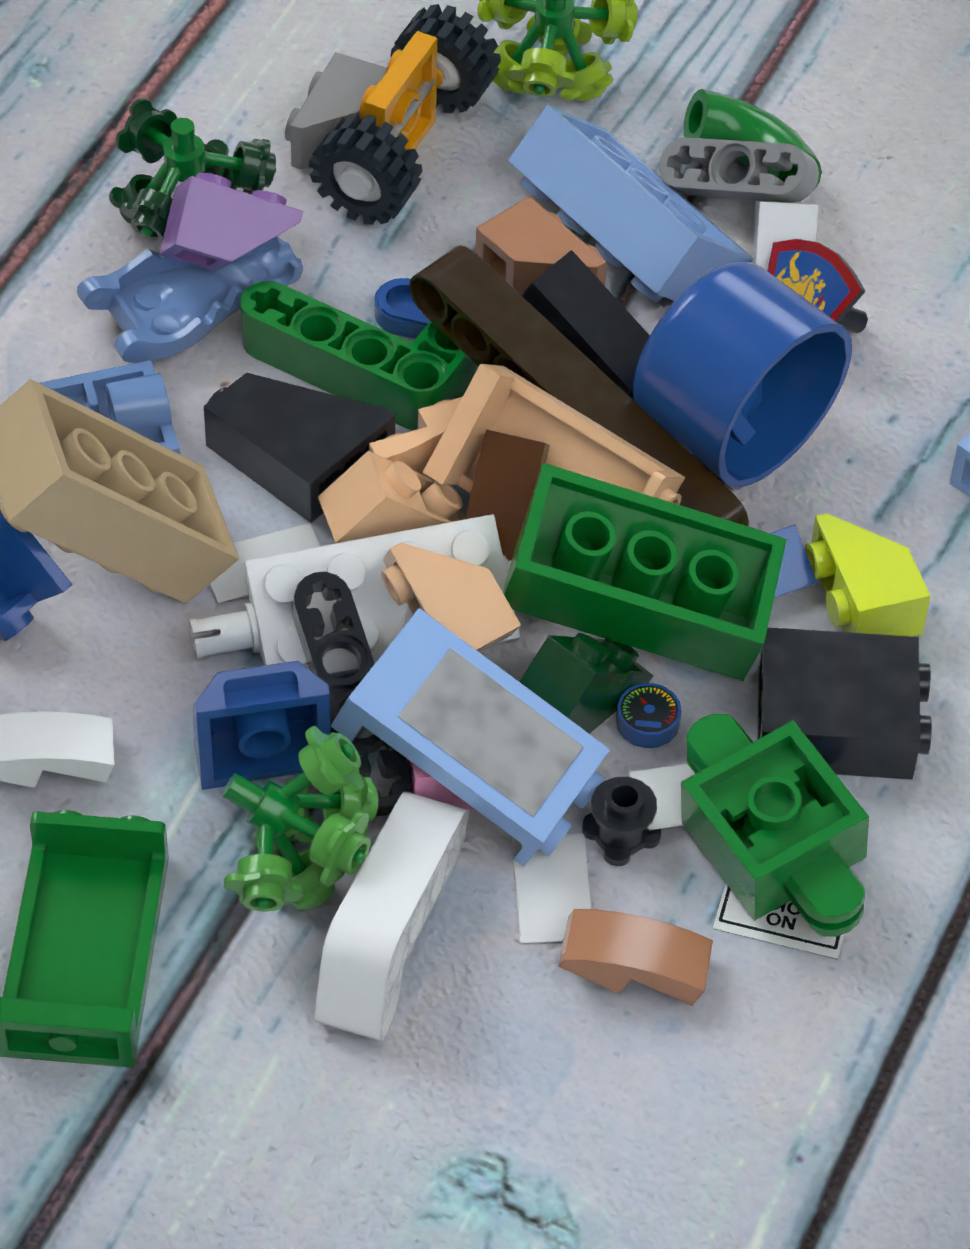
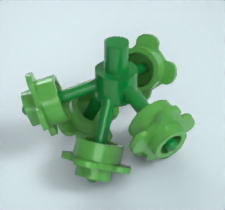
M316 726L306 730L305 735L309 744L302 748L298 754L299 762L304 772L294 779L287 780L283 787L269 780L262 788L236 773L233 774L227 783L222 797L245 809L249 813L246 822L254 826L258 831L254 838V842L258 847V854L241 858L237 863V873L229 874L224 878V888L235 891L239 895V902L246 908L254 911L268 912L278 910L289 903L293 904L296 909H313L332 896L335 891L334 883L341 879L345 872L350 875L354 874L365 861L371 845L370 838L366 836L367 824L376 817L378 793L371 778L362 777L359 774V767L361 766L359 753L352 742L341 733L333 732L327 735L322 733ZM313 784L323 794H309L308 787ZM308 808H323L325 821L321 826H319L317 820L310 817ZM298 840L302 843H309L312 841L310 849L298 853L291 842ZM279 850L283 857L273 855V853Z

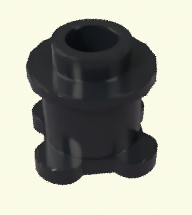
M632 777L608 779L601 783L593 793L591 813L587 814L583 819L582 833L587 839L595 840L603 849L604 859L607 863L614 866H624L629 863L631 855L643 848L653 849L660 842L661 829H648L657 813V798L652 789L641 780Z

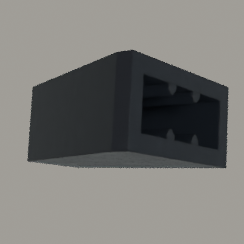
M571 250L536 278L521 296L634 401V375L640 355L650 335Z
M245 373L229 387L216 391L208 403L203 406L206 446L310 523L324 513L318 496L369 451V443L395 434V414L386 408L251 373Z

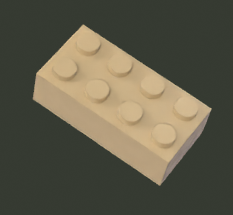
M29 379L0 405V510L7 522L16 530L35 534L54 543L66 553L74 552L98 563L110 573H120L143 584L151 592H161L185 604L239 560L206 470L200 464L32 379Z

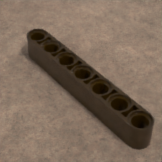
M462 245L456 246L411 278L409 290L417 308L478 367L480 364H488L508 368L684 476L685 479L677 492L681 495V506L749 526L747 512L739 499L474 251Z

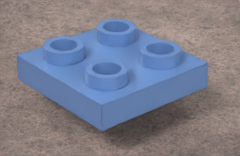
M152 360L40 383L180 454V447L172 425L166 387L162 375L155 373Z

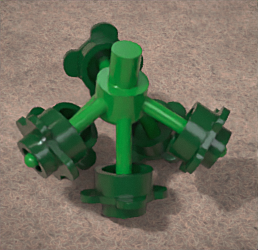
M140 98L131 104L129 108L130 116L125 123V128L116 135V145L124 153L134 151L141 154L142 159L147 163H155L164 156V163L154 177L138 174L131 178L125 188L114 187L109 193V200L115 207L119 208L121 216L126 222L131 224L135 231L144 237L161 241L164 237L173 199L171 195L178 181L184 182L191 176L196 177L198 173H210L230 180V188L235 190L241 188L243 192L252 195L253 191H263L264 187L268 188L271 185L276 173V156L270 152V140L255 138L251 143L240 141L235 148L233 157L228 156L229 148L223 141L214 139L204 144L202 139L195 135L192 120L177 118L176 114L169 109L159 111L152 107L150 101Z

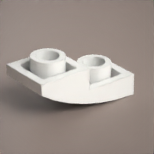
M46 711L17 712L0 715V781L35 788L42 771L45 770L107 782L115 765L112 718L81 713Z

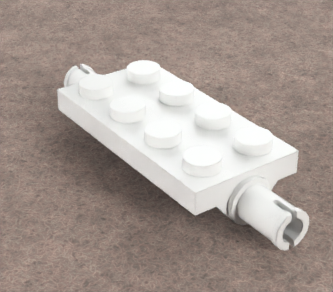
M494 514L245 560L243 565L250 603L244 604L243 611L201 619H189L191 639H195V644L192 645L195 658L203 659L205 656L251 648L253 653H260L264 665L299 661L309 669L292 617L291 606L299 582L305 576L314 572L326 571L336 574L348 585L374 663H376L413 616L407 603L399 606L393 600L383 582L381 571L387 569L383 558L389 549L399 543H405L488 568L503 592L511 560L508 561L506 556L502 554ZM315 592L307 609L318 608L325 624L323 636L334 631L330 615L333 604L337 601H325L321 592ZM519 629L510 637L495 645L517 641L520 638ZM210 635H216V636H211V637H206V638H199V637H205V636H210ZM314 637V638H315V640H319V639L322 638V637ZM333 649L322 658L323 666L332 676L353 673L359 670V662L356 656L346 649Z

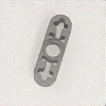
M679 138L665 148L659 161V172L662 179L679 192L691 196L794 203L805 199L813 192L819 177L817 163L810 155L795 145L784 143ZM740 156H748L750 167L746 177L736 184H729L727 170L731 162ZM692 158H694L701 164L709 166V173L702 169L690 168L683 175L680 173L682 164H690ZM793 165L798 167L796 176H787L785 182L772 174H768V167L774 171H789Z

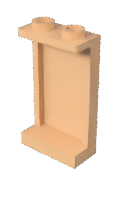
M488 364L479 365L423 470L424 474L442 485H457L471 494L487 429L549 444L546 464L680 505L681 495L677 492L685 479L681 474L508 368Z

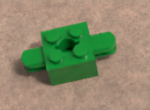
M711 714L696 721L686 735L687 764L694 772V775L681 781V818L683 826L754 921L791 901L809 926L823 937H837L849 933L859 924L864 914L865 888L850 867L867 857L868 814L794 720L754 742L740 724L728 714Z

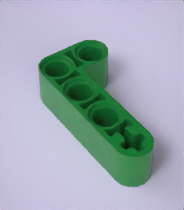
M262 281L252 284L244 290L240 298L242 342L245 351L249 355L333 395L386 408L395 414V423L406 429H418V409L434 405L442 400L463 397L478 369V366L431 321L411 343L273 281Z

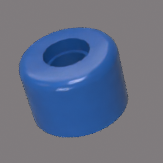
M731 262L710 271L695 281L673 302L661 317L640 355L633 380V399L694 458L721 481L731 487L749 486L764 479L788 461L820 425L833 405L846 378L852 356V339L845 327L763 267L751 262Z

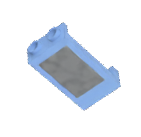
M420 608L417 609L351 693L331 724L332 728L346 736L351 742L361 729L365 727L522 844L514 860L523 867L538 849L547 856H550L572 826L562 816L572 803L583 809L592 798L595 789L605 780V777L598 773L596 769L610 751L608 747Z

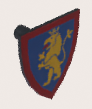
M802 239L773 242L767 270L769 273L848 331L860 333L865 329L868 321L866 312L853 308V306L866 290L853 269L840 254L821 243Z

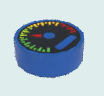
M643 683L630 687L620 696L617 705V729L625 740L635 746L656 748L670 743L677 735L680 727L682 714L680 701L674 692L662 685Z

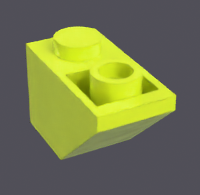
M828 513L816 515L812 540L810 543H806L805 551L815 580L820 579L826 591V608L832 625L835 628L842 627L843 632L910 637L922 635L931 595L909 548Z

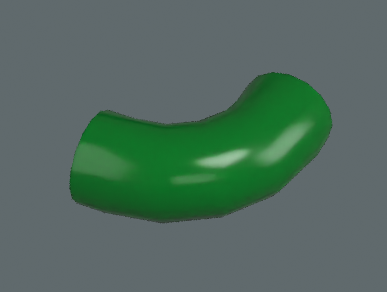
M705 89L697 90L693 94L685 113L683 124L684 138L795 145L816 161L819 170L817 185L819 184L822 174L820 162L815 153L790 126L773 114L731 96ZM740 156L735 159L750 167L748 156ZM795 165L789 171H774L768 167V174L776 176L783 182H785L787 176H796L798 167Z

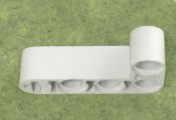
M406 791L400 795L330 924L321 957L314 1019L316 1022L378 1041L385 1039L398 1005L404 963L458 859L467 832L469 809Z

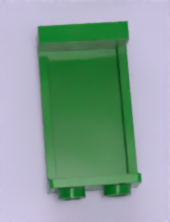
M59 810L54 813L35 811L32 813L30 821L32 849L3 996L0 997V1057L134 1068L169 862L166 824L160 821H150L135 815L113 818L88 816L71 810Z

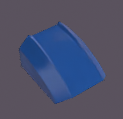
M299 661L217 672L193 705L194 747L202 790L225 787L234 773L249 781L303 773L298 754L302 748L309 744L305 735L306 730L316 726L322 733L331 734L329 685Z

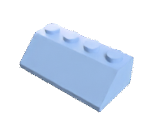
M546 105L508 159L524 175L520 183L526 190L545 202L551 199L561 209L557 216L562 222L579 234L585 235L588 232L598 241L594 247L600 252L603 259L617 268H622L623 266L628 268L635 275L631 281L632 285L655 302H660L663 297L675 301L695 281L724 264L752 262L754 259L608 130L555 107Z

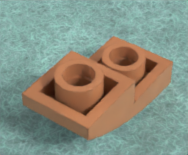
M574 909L568 916L558 967L618 994L632 979L693 1006L705 992L713 940L690 930L642 916L597 909Z

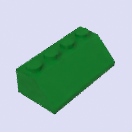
M543 463L512 556L503 594L514 611L605 638L608 636L612 638V641L744 681L765 642L787 538Z

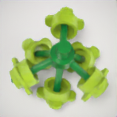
M480 0L477 7L479 19L483 22L494 20L498 23L499 28L505 30L512 28L514 24L523 20L528 11L535 13L527 22V34L521 43L504 40L493 52L501 56V62L497 66L500 69L493 82L504 90L514 91L519 94L529 93L538 97L553 96L556 93V89L564 88L560 92V96L565 101L576 99L582 102L594 99L604 93L607 86L614 80L612 74L608 73L612 70L611 63L609 61H602L600 54L596 52L582 54L579 45L588 44L592 38V32L597 37H601L605 44L612 45L616 39H619L621 42H629L638 19V10L634 0H592L590 7L574 6L573 0ZM580 19H588L590 25L586 22H581ZM538 39L542 44L541 48H532ZM567 52L569 53L571 58L568 61L566 59Z

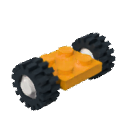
M439 4L430 5L428 10L425 8L419 10L394 42L395 45L391 49V59L385 75L376 86L370 85L364 93L360 105V117L358 114H350L347 119L344 117L338 119L314 150L313 156L309 160V168L313 169L310 178L312 183H322L317 192L322 198L330 195L334 199L330 206L337 212L343 206L348 210L347 218L356 221L359 215H362L364 224L373 225L377 219L380 224L388 223L391 217L394 219L420 184L421 178L419 176L422 174V164L415 163L419 157L416 149L436 122V108L438 105L442 104L444 113H453L456 108L460 113L465 112L470 106H475L494 80L500 69L497 66L501 62L500 54L493 53L498 45L494 38H484L488 29L482 23L476 28L470 24L474 16L465 11L460 18L456 16V7L449 5L446 6L443 12Z

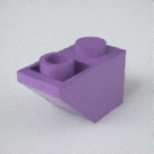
M198 173L196 177L191 176L175 187L159 255L215 272L299 224L303 211L286 206V198L276 193L256 190L251 195L230 188L231 181L222 176Z

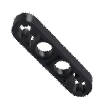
M326 571L314 572L305 576L296 587L291 606L292 617L309 670L329 685L330 732L339 733L331 727V724L348 697L375 663L352 593L346 582L336 574ZM315 592H321L325 601H337L333 604L330 615L334 631L323 636L325 624L318 608L307 609ZM314 637H322V638H320L319 640H315ZM339 648L349 650L356 656L359 662V670L348 678L332 676L323 666L322 658L327 652ZM375 734L368 738L355 737L352 744L358 751L359 756L363 755L360 758L361 766L359 767V774L362 777L371 776V765L368 755L377 751L382 746L387 748V750H379L376 762L383 778L389 779L394 777L396 781L392 783L388 797H381L377 789L378 810L376 816L389 815L400 795L404 791L408 792L410 788L411 775L406 757Z

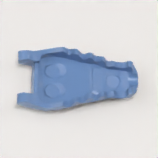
M278 236L215 272L159 255L160 252H154L148 248L128 264L108 275L91 276L77 286V294L88 309L109 310L119 324L123 333L117 337L114 345L123 361L130 363L147 360L154 361L170 358L198 343L224 320L241 309L240 298L244 290L252 284L262 281H273L289 286L300 279L303 265L301 258L298 259L293 253L290 243L283 241Z

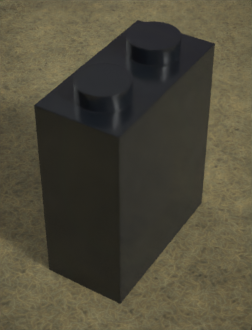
M768 627L765 642L760 651L758 665L757 740L794 720L836 775L913 780L918 754H929L932 734L931 716L920 715V702H928L931 669L930 664L919 663V637Z

